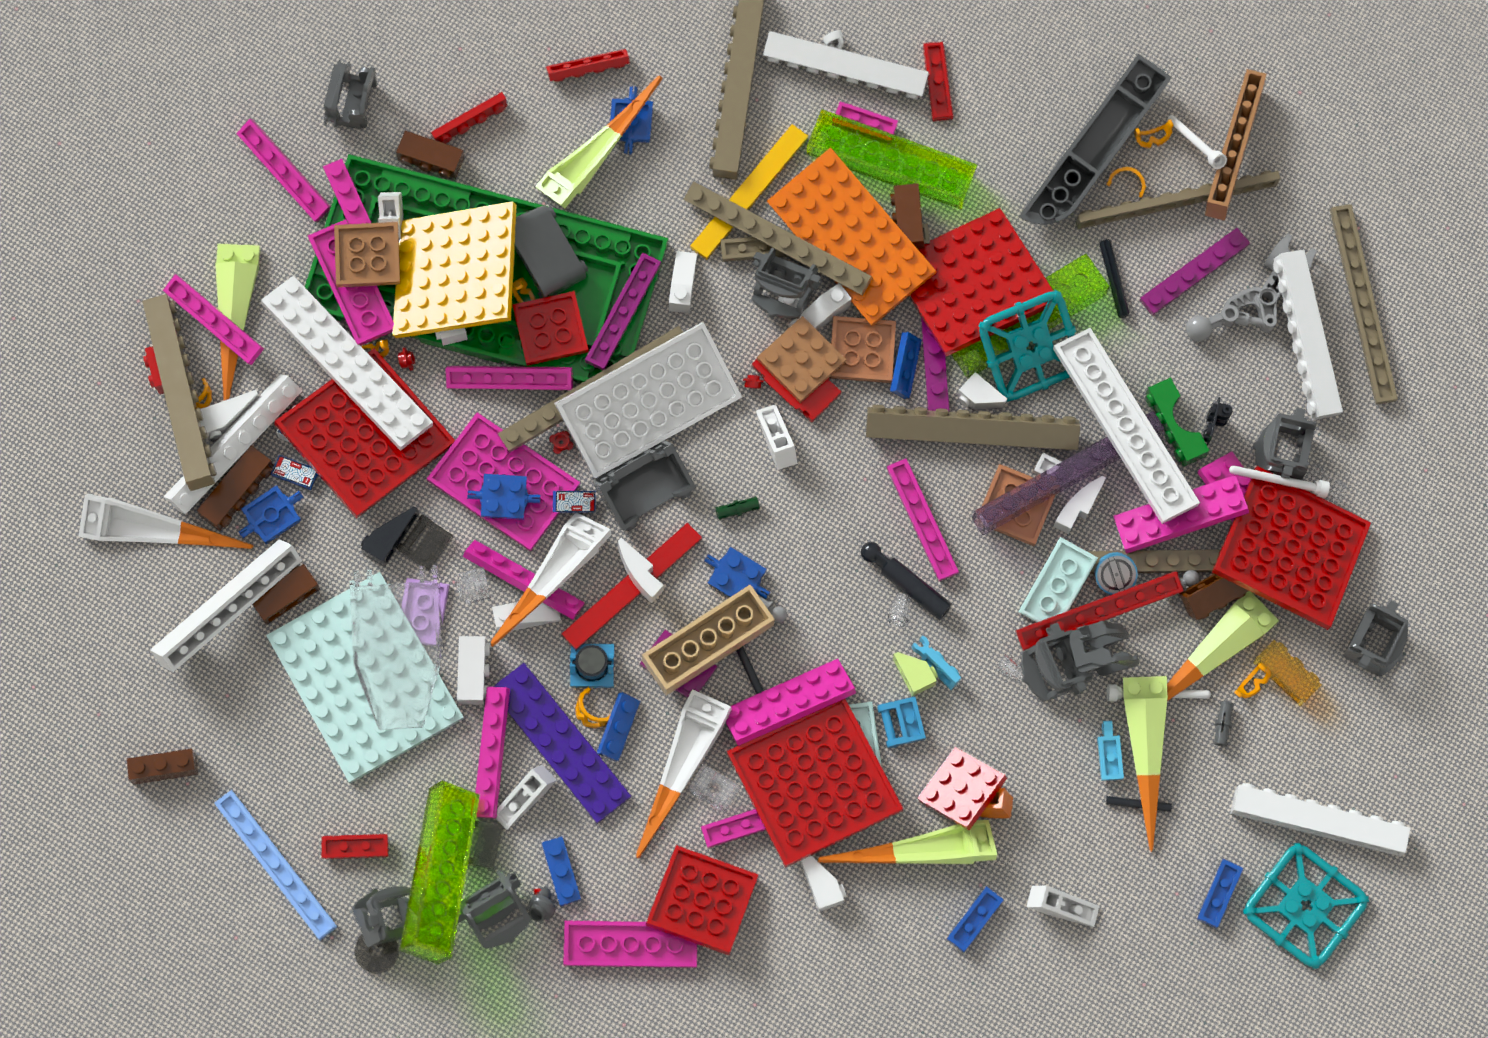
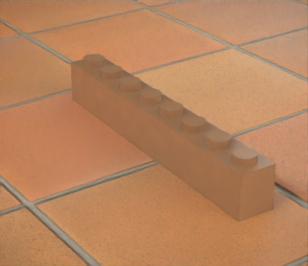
M1246 70L1222 153L1227 157V162L1224 167L1216 170L1206 205L1205 216L1224 221L1226 219L1263 94L1266 73Z

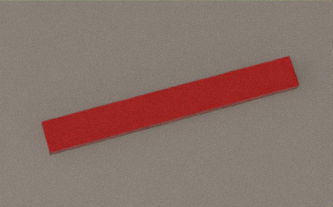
M688 522L647 558L653 564L651 575L656 579L702 540V537ZM629 575L561 633V636L575 651L641 594Z
M1177 571L1017 629L1015 632L1022 651L1035 646L1036 642L1040 639L1048 637L1046 629L1050 628V625L1058 623L1061 631H1074L1078 627L1111 619L1184 592Z

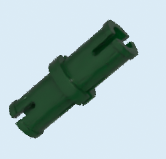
M757 496L740 501L733 500V503L715 507L718 520L736 515L739 517L743 513L760 509Z

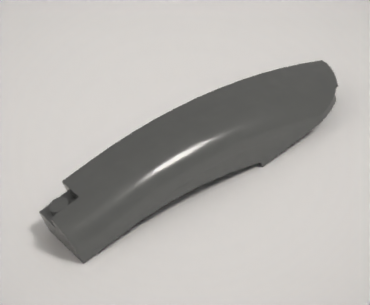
M1138 53L1019 217L1030 223L1045 225L1059 222L1072 214L1172 77Z

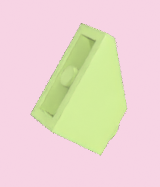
M899 652L893 655V661L912 697L936 685L938 675L934 667H929L926 661Z

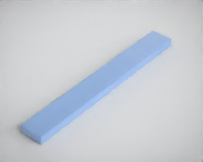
M230 790L214 804L316 937L322 940L337 928L336 924L235 793Z

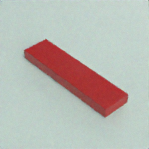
M944 42L923 43L926 72H929L927 84L932 122L953 120Z

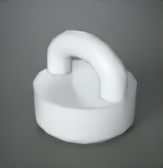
M835 30L825 35L823 41L826 46L834 47L833 44L839 42L834 48L841 49L844 44V35L841 30Z

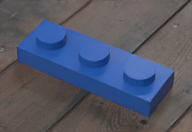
M903 332L901 335L890 392L903 399L910 398L922 339L909 332Z
M623 692L618 693L597 750L598 754L613 761H619L640 700Z
M563 836L542 842L560 907L581 901Z
M1222 859L1197 920L1216 929L1218 928L1243 867Z
M986 886L946 940L964 953L1004 899Z

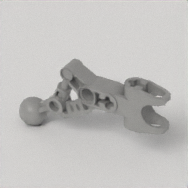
M1287 233L1274 246L1265 261L1264 266L1270 268L1273 272L1262 288L1251 287L1229 298L1221 312L1209 318L1202 315L1193 316L1186 324L1187 335L1194 341H1204L1210 337L1212 329L1222 325L1230 327L1234 324L1243 326L1248 324L1260 326L1264 333L1272 332L1277 322V301L1282 294L1278 289V285L1275 290L1272 289L1273 284L1279 282L1278 275L1273 268L1274 258L1279 254L1290 252L1288 246L1292 235ZM1311 248L1306 254L1309 270L1317 252L1314 248ZM1262 298H1268L1270 300V303L1264 302ZM1254 305L1259 318L1250 316V313L1240 312L1238 309Z

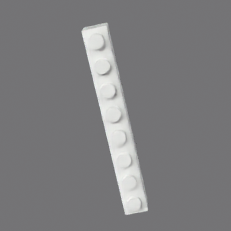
M769 31L763 53L764 56L768 57L767 61L779 64V60L787 62V66L797 69L799 65L805 66L808 72L818 74L820 70L827 72L826 76L831 78L847 77L846 81L858 84L859 81L867 83L866 87L878 89V86L886 87V92L897 95L898 91L905 92L906 97L916 100L918 96L923 97L929 72L772 31Z
M1305 250L1281 253L1274 258L1273 268L1278 275V289L1282 293L1284 300L1283 310L1287 313L1289 321L1288 331L1292 334V348L1298 359L1297 369L1303 380L1302 390L1307 397V411L1311 415L1312 420L1333 417L1342 413L1343 410Z
M280 374L210 447L212 457H209L210 463H214L217 475L214 476L215 483L302 392L289 376ZM183 476L166 493L164 498L179 512L186 514L213 485L190 491Z
M280 539L150 649L158 663L171 672L178 669L302 562L294 547Z
M1247 783L1238 785L1235 789L1230 814L1400 857L1406 853L1410 827H1406L1403 822L1392 821L1390 823L1383 821V818L1380 816L1371 815L1366 817L1356 810L1346 812L1340 810L1341 808L1336 805H1328L1326 807L1319 805V802L1316 800L1307 799L1302 801L1292 794L1282 796L1276 794L1275 790L1264 789L1262 791L1255 789L1254 785Z

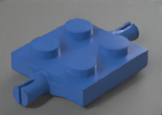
M633 86L629 87V98H612L610 121L637 97L638 87L634 86V94ZM647 101L619 139V141L625 142V154H628V147L629 155L633 154V143H650L653 101Z
M484 474L481 491L468 490L467 499L480 500L481 517L524 520L527 503L540 504L541 495L528 494L526 489L527 476Z
M277 485L241 509L247 517L249 525L238 531L244 539L254 531L265 544H268L301 521L295 511L294 504L303 499V495L298 491L288 498Z
M732 547L729 548L725 556L720 560H717L710 554L707 555L704 562L714 567V573L708 581L710 586L726 596L732 597L745 587L751 585L758 595L765 600L768 598L770 591L760 586L761 579L767 571L766 568Z

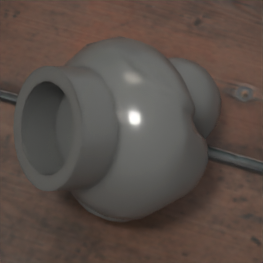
M535 888V895L529 901L528 914L532 920L542 922L544 919H549L555 914L556 906L550 900L551 891L549 888Z

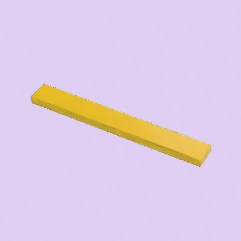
M792 124L729 200L749 210L807 141L808 135ZM714 217L690 245V248L707 260L721 244V239H725L734 227Z

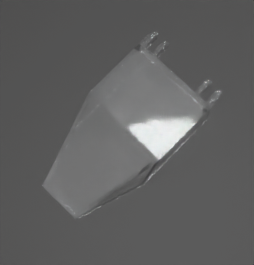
M432 565L433 581L425 582L424 566H419L420 582L373 585L372 569L367 570L368 585L360 586L361 575L359 570H354V578L350 580L353 666L379 730L419 728L424 726L443 654L441 593L437 565Z

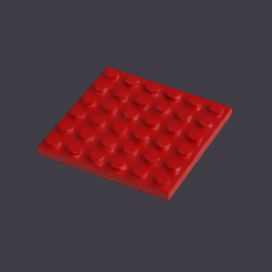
M998 208L930 240V244H924L925 249H918L937 273L910 294L909 297L947 357L981 341L980 327L978 326L980 321L983 322L987 317L1013 307L1017 302L1023 303L1044 293L1052 292L1053 289L1001 208ZM1047 302L1025 310L1026 319L1042 312ZM1016 314L996 322L992 326L1004 330L1019 323V319ZM988 331L989 336L995 334V333H992V332Z
M375 348L369 351L368 354L433 421V426L401 451L333 379L275 420L277 428L356 519L447 451L455 442V439Z
M1256 466L1254 469L1261 472L1271 473L1259 466ZM1250 478L1243 495L1249 513L1233 519L1212 573L1329 630L1371 522L1321 497H1317V495L1305 489Z
M846 699L727 751V755L785 868L903 811L898 797Z

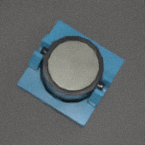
M583 644L577 651L571 646L570 687L614 688V644Z

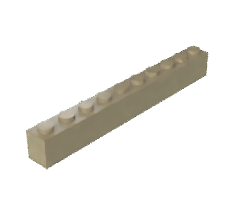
M739 0L738 6H734L733 18H736L735 25L731 24L730 37H733L732 43H728L727 55L730 56V61L725 62L724 74H727V80L722 81L721 93H724V100H719L718 112H721V119L717 118L715 131L719 132L718 138L714 137L712 150L716 151L715 157L710 158L709 169H713V177L733 180L738 178L765 0Z
M167 294L143 300L142 303L185 483L190 491L214 485V476L217 475L214 463H210L209 457H212L210 446L205 443L208 435L205 426H201L200 421L203 420L201 409L196 406L199 398L196 390L192 389V384H195L192 372H188L187 366H190L188 355L183 352V348H186L183 336H179L178 331L182 329L179 319L175 318L174 315L177 312L174 300L170 301Z
M872 405V407H867L866 437L1067 450H1078L1080 422L1071 416H1064L1063 419L1054 418L1052 415L1033 417L1031 414H1021L1020 416H1012L1011 413L1007 412L994 415L988 411H979L977 414L970 413L967 410L948 412L947 409L942 408L936 409V411H928L923 407H916L914 410L906 409L903 406L885 408L883 405Z

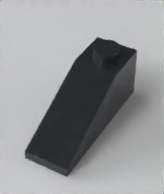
M410 508L373 530L370 536L366 535L361 543L363 554L385 567L419 516L418 508Z

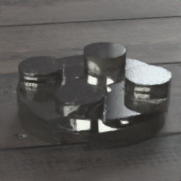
M362 934L356 942L354 954L356 961L361 968L372 974L384 973L390 970L399 958L397 940L376 945L378 948L383 947L380 956L371 955L373 948L366 946Z

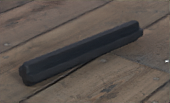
M1110 239L1102 240L1099 245L1119 318H1125L1129 316L1130 312Z

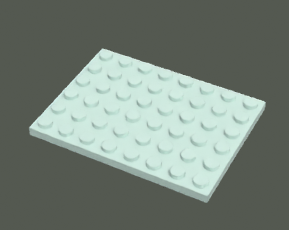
M380 572L266 635L350 784L464 719Z

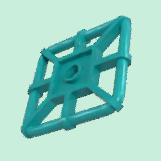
M1054 290L1023 303L1017 302L1013 307L984 319L983 322L980 321L978 326L980 327V337L988 359L986 362L988 367L991 368L998 391L1007 398V402L1020 399L1041 389L1043 391L1047 390L1049 386L1070 378L1065 370L1045 379L1041 364L1053 359L1061 362L1053 350L1052 341L1064 336L1070 338L1076 333V328L1072 325L1061 292ZM1047 302L1040 319L1027 324L1024 311ZM1057 304L1064 328L1049 333L1046 323ZM1016 314L1021 325L1020 328L1010 332H1005L992 326V324ZM988 331L1006 338L1009 351L995 356ZM1030 341L1035 344L1033 350L1026 349ZM1012 358L1015 370L1005 387L999 364ZM1034 368L1039 382L1013 392L1022 372Z
M1294 843V846H1291L1283 854L1273 869L1264 875L1265 879L1247 901L1243 913L1251 923L1275 941L1274 944L1277 946L1281 945L1303 964L1312 967V969H1319V966L1327 961L1343 939L1346 940L1349 936L1348 932L1365 911L1369 902V896H1366L1361 888L1341 874L1335 865L1331 866L1308 847L1300 843ZM1302 854L1327 873L1318 886L1305 877ZM1295 855L1298 880L1290 889L1279 881L1277 877ZM1331 878H1334L1357 897L1334 900L1322 889ZM1271 885H1274L1285 894V897L1277 906L1255 908V905ZM1301 901H1309L1311 903V911L1308 909L1303 911L1301 909L1303 907ZM1358 904L1341 928L1326 917L1334 906ZM1278 912L1289 921V924L1279 934L1255 914ZM1322 923L1334 932L1335 935L1321 954L1317 956L1314 932ZM1294 926L1307 935L1310 957L1286 939V936Z

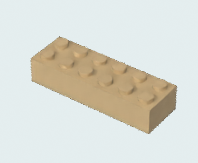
M749 585L643 653L642 662L667 696L773 627L775 619L753 587Z

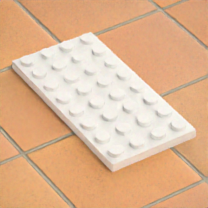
M702 322L554 404L592 476L597 478L742 398L709 331Z

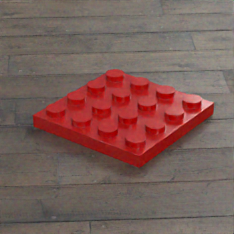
M676 845L646 921V926L730 955L759 874Z

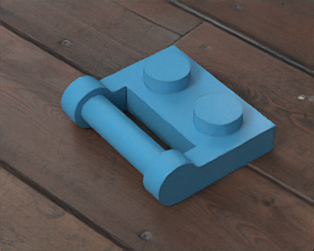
M916 697L877 706L878 712L882 715L888 739L886 741L887 748H895L926 739ZM894 709L896 710L902 737L896 738L889 712Z

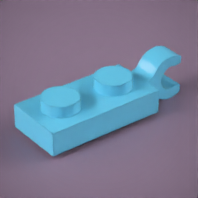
M922 636L919 641L923 644V647H919L914 643L911 647L912 650L922 657L921 660L926 661L929 667L933 666L938 678L952 690L957 686L962 677L955 667L950 666L944 660L940 652L935 651L932 647L929 648L928 639Z
M1103 721V736L1097 738L1101 781L1123 780L1120 735L1113 736L1112 721Z

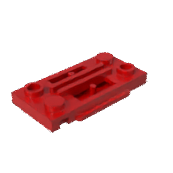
M757 359L751 364V367L764 378V381L795 410H799L812 423L842 392L828 378L802 403H799Z

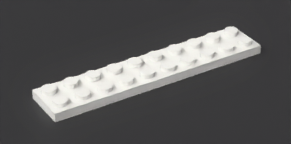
M294 276L261 299V304L400 451L433 426V421L360 345H357L351 335Z
M1088 328L1054 345L1053 350L1161 524L1197 507L1200 503L1092 329Z

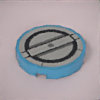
M1120 552L1108 553L1098 561L1099 563L1094 571L1095 580L1104 592L1115 594L1136 584L1138 577L1137 567L1129 556Z

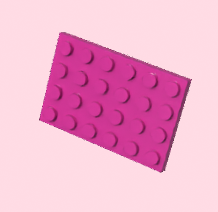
M477 412L427 477V481L531 552L560 513L553 512V491H576L581 483L525 444L509 453L498 436V433L503 431V429ZM484 474L527 476L526 489L528 494L541 495L540 504L527 503L524 520L481 517L480 500L467 499L468 490L481 491Z

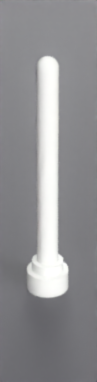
M1174 115L1168 116L1167 120H1172L1173 126L1208 157V163L1214 169H1221L1225 166L1227 157L1221 151H1213Z
M1231 466L1229 468V472L1234 475L1309 490L1316 494L1317 497L1326 498L1330 489V483L1324 480L1313 483L1294 478L1287 479L1280 475L1238 466Z
M1117 684L1107 685V701L1117 702V699L1121 700L1124 697L1123 689L1117 686ZM1183 690L1173 698L1208 699L1211 693L1208 690Z

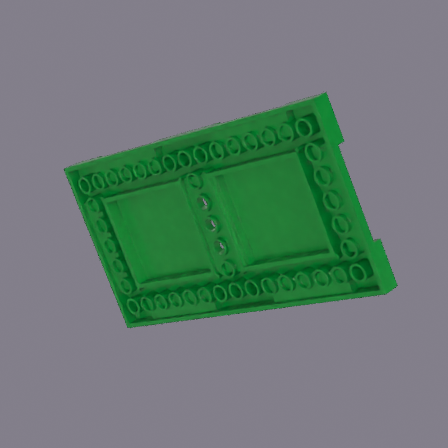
M348 154L345 163L371 223H378V218L380 217L378 196L380 193L402 192L403 220L507 202H514L516 204L517 217L543 206ZM334 196L324 228L346 219L336 196ZM553 208L557 216L555 218L557 224L579 261L583 260L588 268L586 279L559 293L575 291L588 351H590L641 254H647L661 261V266L606 367L607 369L636 351L655 284L658 281L667 251L668 238ZM514 249L513 283L520 278H524L527 282L526 288L532 290L535 299H540L537 294L539 292L537 287L534 286L531 276ZM315 254L305 288L335 320H345ZM377 285L394 321L396 285ZM520 289L516 290L523 302L531 301L529 294H521ZM513 293L511 321L465 328L467 340L443 346L442 340H437L435 333L410 336V338L420 340L423 344L498 364L504 362L519 367H572L573 381L583 383L603 371L585 362L589 352L527 366L513 309V304H518V301Z

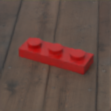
M388 834L321 836L322 859L389 857Z

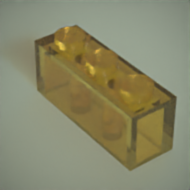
M1273 640L1257 656L1253 663L1258 665L1262 662L1271 670L1270 679L1301 707L1322 685L1319 682L1320 679L1313 672L1309 673L1303 667L1304 664L1297 657L1293 658L1287 652L1288 649L1283 643H1277Z

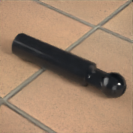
M867 542L862 546L861 557L865 561L874 562L881 567V574L939 621L953 605L895 557L887 558L881 553V547L877 543Z

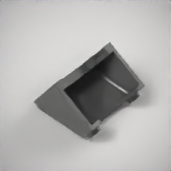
M546 205L517 216L515 226L514 249L531 276L534 286L537 287L539 291L537 294L540 298L557 295L586 279V272L588 271L586 264L583 260L579 261L557 224L555 211L551 206L547 207Z
M666 440L602 474L592 482L623 531L625 529L626 531L634 529L638 525L637 522L640 516L673 497L687 498L692 494V490L696 489L674 445Z

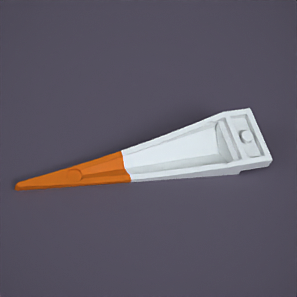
M86 494L84 498L79 537L98 541L191 544L248 549L254 547L252 544L110 497Z
M576 512L561 529L528 588L491 640V647L495 646L596 555L602 544L611 536V529Z
M692 689L681 712L664 773L636 853L637 859L642 855L722 732L723 726L732 710L731 706Z

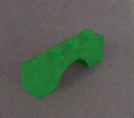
M1170 377L1148 387L1145 400L1149 407H1153L1157 423L1163 426L1167 442L1169 444L1172 443L1175 449V458L1185 467L1207 457L1210 450L1200 432L1186 431L1176 423L1173 416V407L1181 395Z

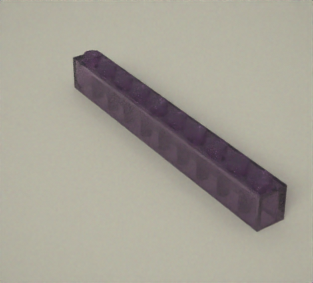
M1154 411L1145 416L1160 437L1165 428ZM1105 437L976 509L972 520L983 536L1121 458L1109 438Z

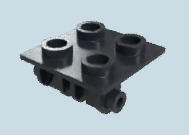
M1218 397L1216 403H1212L1211 408L1208 410L1206 422L1209 423L1203 433V439L1207 447L1213 437L1215 425L1225 426L1233 413L1230 405L1220 403L1221 397Z

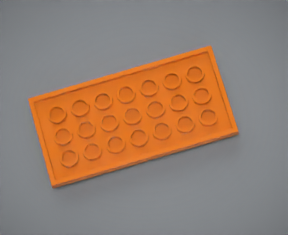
M831 147L767 200L768 204L795 236L873 277L863 296L841 285L852 298L851 302L871 326L875 325L937 273Z

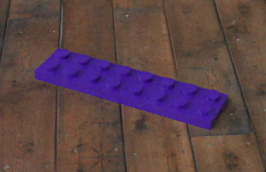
M525 663L521 664L493 686L510 689L508 714L596 824L631 798L629 792Z

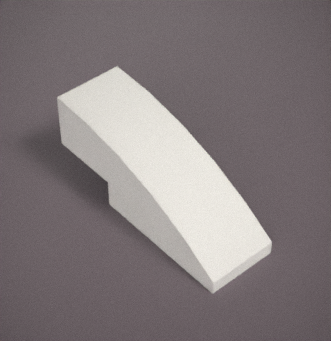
M402 192L380 193L378 196L380 216L378 223L398 222L399 241H401L403 221Z
M1101 476L1076 493L1062 509L1053 527L1069 534L1077 517L1086 520L1106 477Z
M620 538L618 540V550L627 574L641 594L653 603L663 592L664 585L651 575L653 564Z

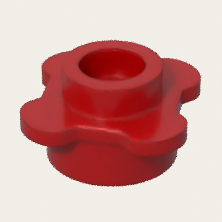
M406 347L403 348V352L398 353L400 367L402 369L409 368L412 371L413 364H415L413 352L408 351Z
M747 375V379L743 378V381H745L744 387L761 389V384L764 383V380H760V376Z
M564 430L549 437L555 454H560L564 450H571L573 448V443L569 440L568 431Z

